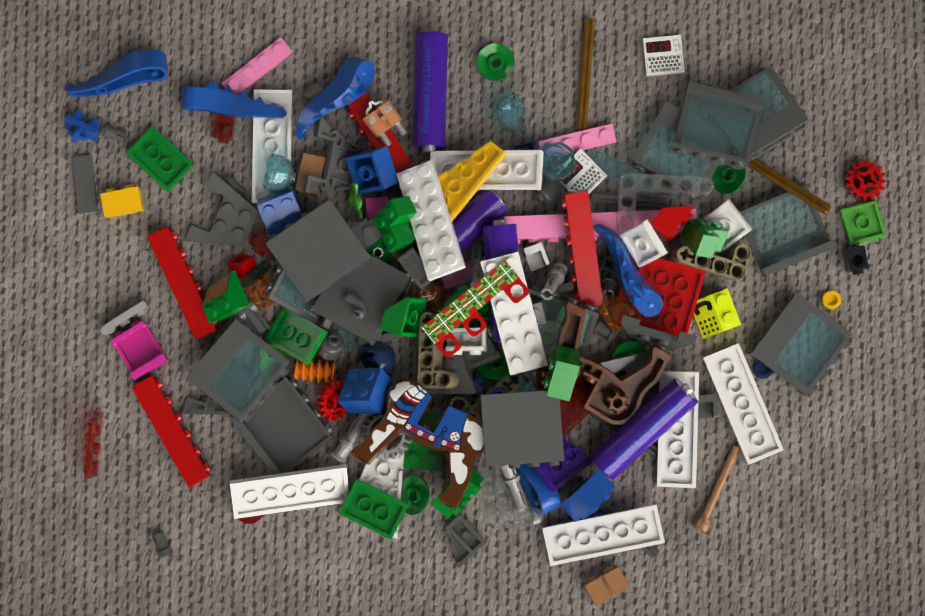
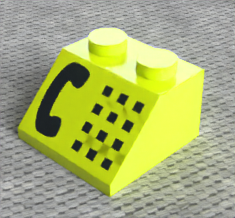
M728 289L697 300L693 315L702 339L741 325Z

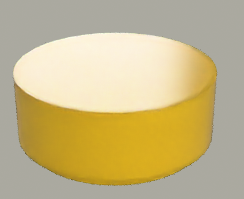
M834 290L825 292L821 298L822 305L829 310L836 309L841 304L840 294Z

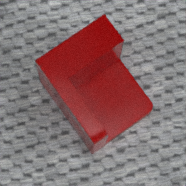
M238 253L227 263L230 272L235 270L241 284L248 285L259 276L254 257L251 255Z

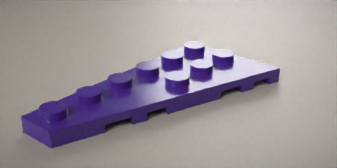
M497 387L488 395L505 394L507 392H505L500 387ZM562 435L564 461H559V465L548 466L547 462L540 463V467H533L551 493L594 462L591 456L588 457L581 451V448L567 441L564 435Z

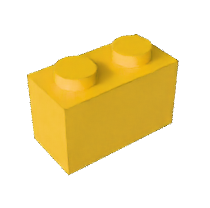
M135 184L126 185L121 190H116V188L106 189L105 193L100 194L106 218L145 211L141 188L135 187Z

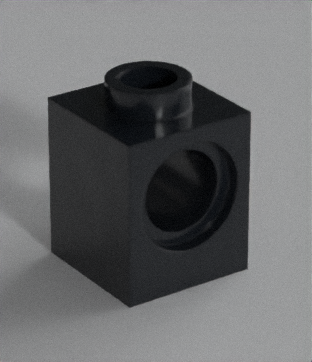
M864 245L842 250L847 273L852 272L853 275L864 273V269L869 268ZM853 256L859 258L860 264L858 266L852 263Z

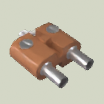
M373 100L368 103L367 116L362 120L374 137H380L385 146L392 144L385 134L391 127L395 126L402 136L407 133L400 122L403 118L390 100L386 103L383 101L374 102ZM372 104H382V106L369 114Z

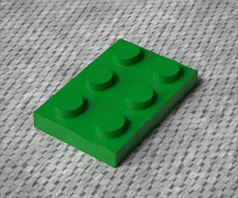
M153 126L126 153L168 193L194 167V164Z
M282 307L264 340L309 366L328 332L289 309Z
M425 412L419 425L424 424L435 433L445 413ZM411 440V444L405 442L408 450L404 452L403 468L442 471L443 453L423 447Z
M356 479L339 514L392 540L408 504Z

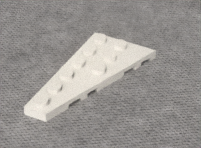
M396 437L390 443V450L400 444L402 437ZM403 448L400 449L403 453L402 456L395 452L396 459H392L391 454H389V459L385 460L384 454H382L380 459L376 457L370 465L366 464L359 480L401 501L405 452ZM398 528L393 538L398 539Z

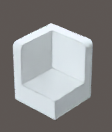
M542 242L523 249L530 271L549 266L550 263Z

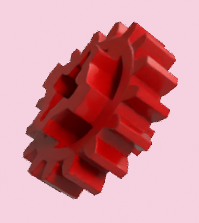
M866 159L864 164H862L861 160L857 161V166L855 164L850 166L852 171L847 170L845 172L849 175V177L844 178V181L848 182L845 188L851 189L848 194L854 193L855 200L861 197L862 202H864L868 197L871 201L874 199V195L876 197L881 195L879 191L885 190L882 184L887 183V180L882 179V177L886 173L880 172L882 166L875 167V161L869 164V160ZM866 168V171L863 173L857 172L859 169ZM865 176L867 177V184L863 183L864 180L862 178ZM853 180L856 181L857 188L855 187ZM867 188L874 189L872 192L864 193Z
M335 379L334 383L328 381V386L325 387L323 385V391L317 393L320 398L315 399L319 403L316 409L319 410L318 414L328 421L333 420L335 422L337 417L342 420L344 413L349 415L337 401L345 382L343 380Z

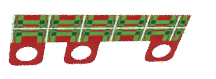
M505 260L422 326V329L445 357H451L461 348V344L451 333L454 328L462 324L472 337L477 336L487 327V323L477 312L479 308L502 290L513 303H518L529 294V289ZM514 285H520L523 288L522 296L518 298L512 296L511 288ZM476 318L480 320L481 328L478 331H472L469 328V321ZM447 339H451L455 343V348L451 352L443 349V342Z

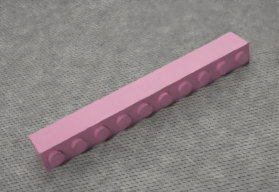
M692 209L690 211L692 214L690 218L696 219V209ZM660 210L591 213L593 226L601 224L609 227L620 236L623 232L647 219L650 223ZM567 214L504 217L506 224H517L518 244H521V241L527 240L528 244L540 243V240H547V243H558L559 239H566V235H570L569 228H565L564 216H567ZM679 224L678 228L680 230L677 234H682L685 224L683 226ZM593 229L595 241H597V238H599L600 236Z

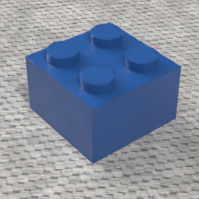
M388 146L361 151L345 158L352 181L358 184L357 194L383 190L399 183Z
M293 186L257 199L256 206L270 236L274 233H281L290 222L296 223L300 220L299 217L305 213Z
M382 368L349 369L337 401L348 414H381L392 380Z
M599 469L583 481L560 506L575 522L580 518L585 520L600 507L602 502H605L612 495L610 491L615 485Z

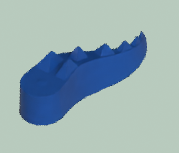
M134 48L128 55L121 56L110 68L106 67L99 76H92L85 83L78 81L75 86L69 83L65 87V91L73 97L107 95L137 84L162 81L168 77L166 54L159 50L142 51Z
M350 57L343 63L333 81L320 94L315 96L302 111L295 129L297 139L302 140L305 138L306 131L311 129L312 124L322 118V115L350 104L366 93L375 76V69L370 61Z
M212 81L204 88L183 87L180 109L206 111L233 118L283 119L287 115L283 106L277 109L274 103L266 105L261 97H258L256 100L249 99L245 90L240 95L233 94L229 85L224 90H221L215 81Z
M595 224L593 229L606 243L611 253L618 281L631 304L644 316L652 317L659 314L663 306L662 297L639 273L621 237L609 227Z
M520 464V468H515L520 474L519 482L528 496L529 503L535 514L541 516L560 506L558 491L556 490L551 493L533 467H528V464Z

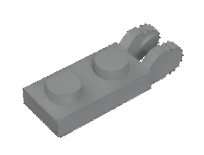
M147 300L141 301L106 323L100 329L101 334L105 336L114 334L119 325L123 328L131 323L130 318L137 315L139 318L147 313L146 308L150 306Z

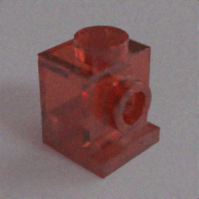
M215 114L213 137L218 139V143L229 144V141H234L237 120L235 116ZM225 127L229 129L227 134L222 133V129Z
M259 232L258 235L255 234L251 238L249 244L255 247L254 252L262 257L266 254V259L271 262L274 255L265 244L268 242V237Z

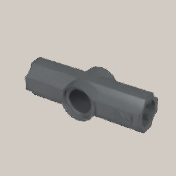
M246 295L250 306L237 314L244 322L246 321L252 331L259 337L271 327L260 314V310L253 303V300Z

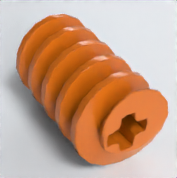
M297 359L295 380L302 376V380L306 381L309 376L312 383L315 378H317L318 384H321L323 379L326 385L331 380L333 383L336 362L333 361L332 365L329 366L328 360L321 365L320 359L317 360L316 364H314L312 359L308 366Z

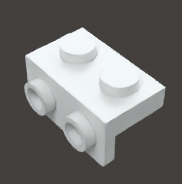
M454 328L451 331L461 344V348L453 355H462V352H470V355H481L482 351H487V328L475 337H472L465 328ZM470 328V329H471L472 331H478L480 328ZM447 339L445 351L451 352L455 348V343L453 340Z

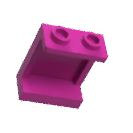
M139 320L129 325L130 329L123 332L122 330L114 334V339L110 341L131 372L130 375L134 381H138L169 361L146 322H140Z

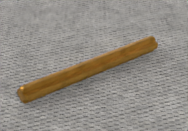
M587 18L584 21L577 130L587 129L595 20Z
M735 149L732 155L739 157V153ZM757 158L748 163V167L824 215H827L831 210L830 204Z

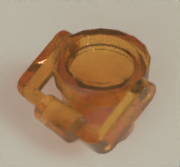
M263 275L246 286V290L249 293L248 297L260 311H264L276 303L265 297V287L270 280L273 281V278H264ZM257 283L256 289L253 292L250 286ZM280 284L275 292V294L278 296L281 293ZM260 302H263V303L271 302V303L268 304L267 306L263 307Z
M434 283L428 284L415 294V298L428 300L426 312L436 314L440 313L439 311L443 308L444 302L450 297L449 291L445 287Z
M617 296L600 306L603 318L613 332L623 329L622 325L617 327L615 322L621 323L623 315L631 318L634 315V308L631 302L623 298L618 299ZM609 304H611L610 307H609V312H608V310L606 309V306L609 305Z

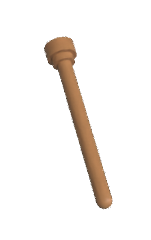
M733 445L702 516L698 520L696 519L693 524L694 528L700 529L707 533L710 527L708 519L739 451L737 445Z

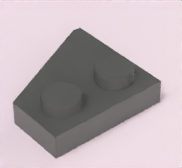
M460 514L446 526L456 564L460 568L486 541Z

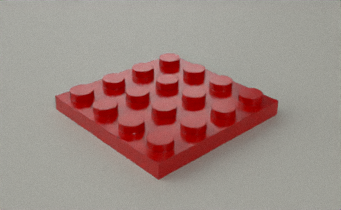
M632 257L639 273L660 293L663 303L662 310L656 316H644L631 304L622 287H620L610 324L623 328L621 321L624 315L640 320V326L673 335H678L680 331L688 333L706 271L661 258L639 268Z

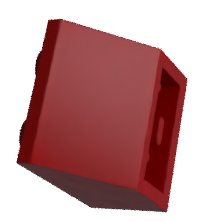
M693 207L662 208L650 222L658 238L663 242L667 239L671 241L680 230L678 228L679 224L683 226L692 216L690 211Z

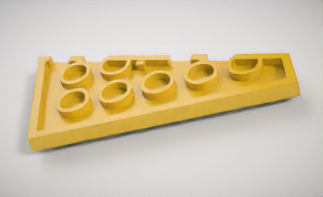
M492 141L472 153V156L463 162L457 163L456 167L450 171H446L438 176L452 221L507 155L506 152Z

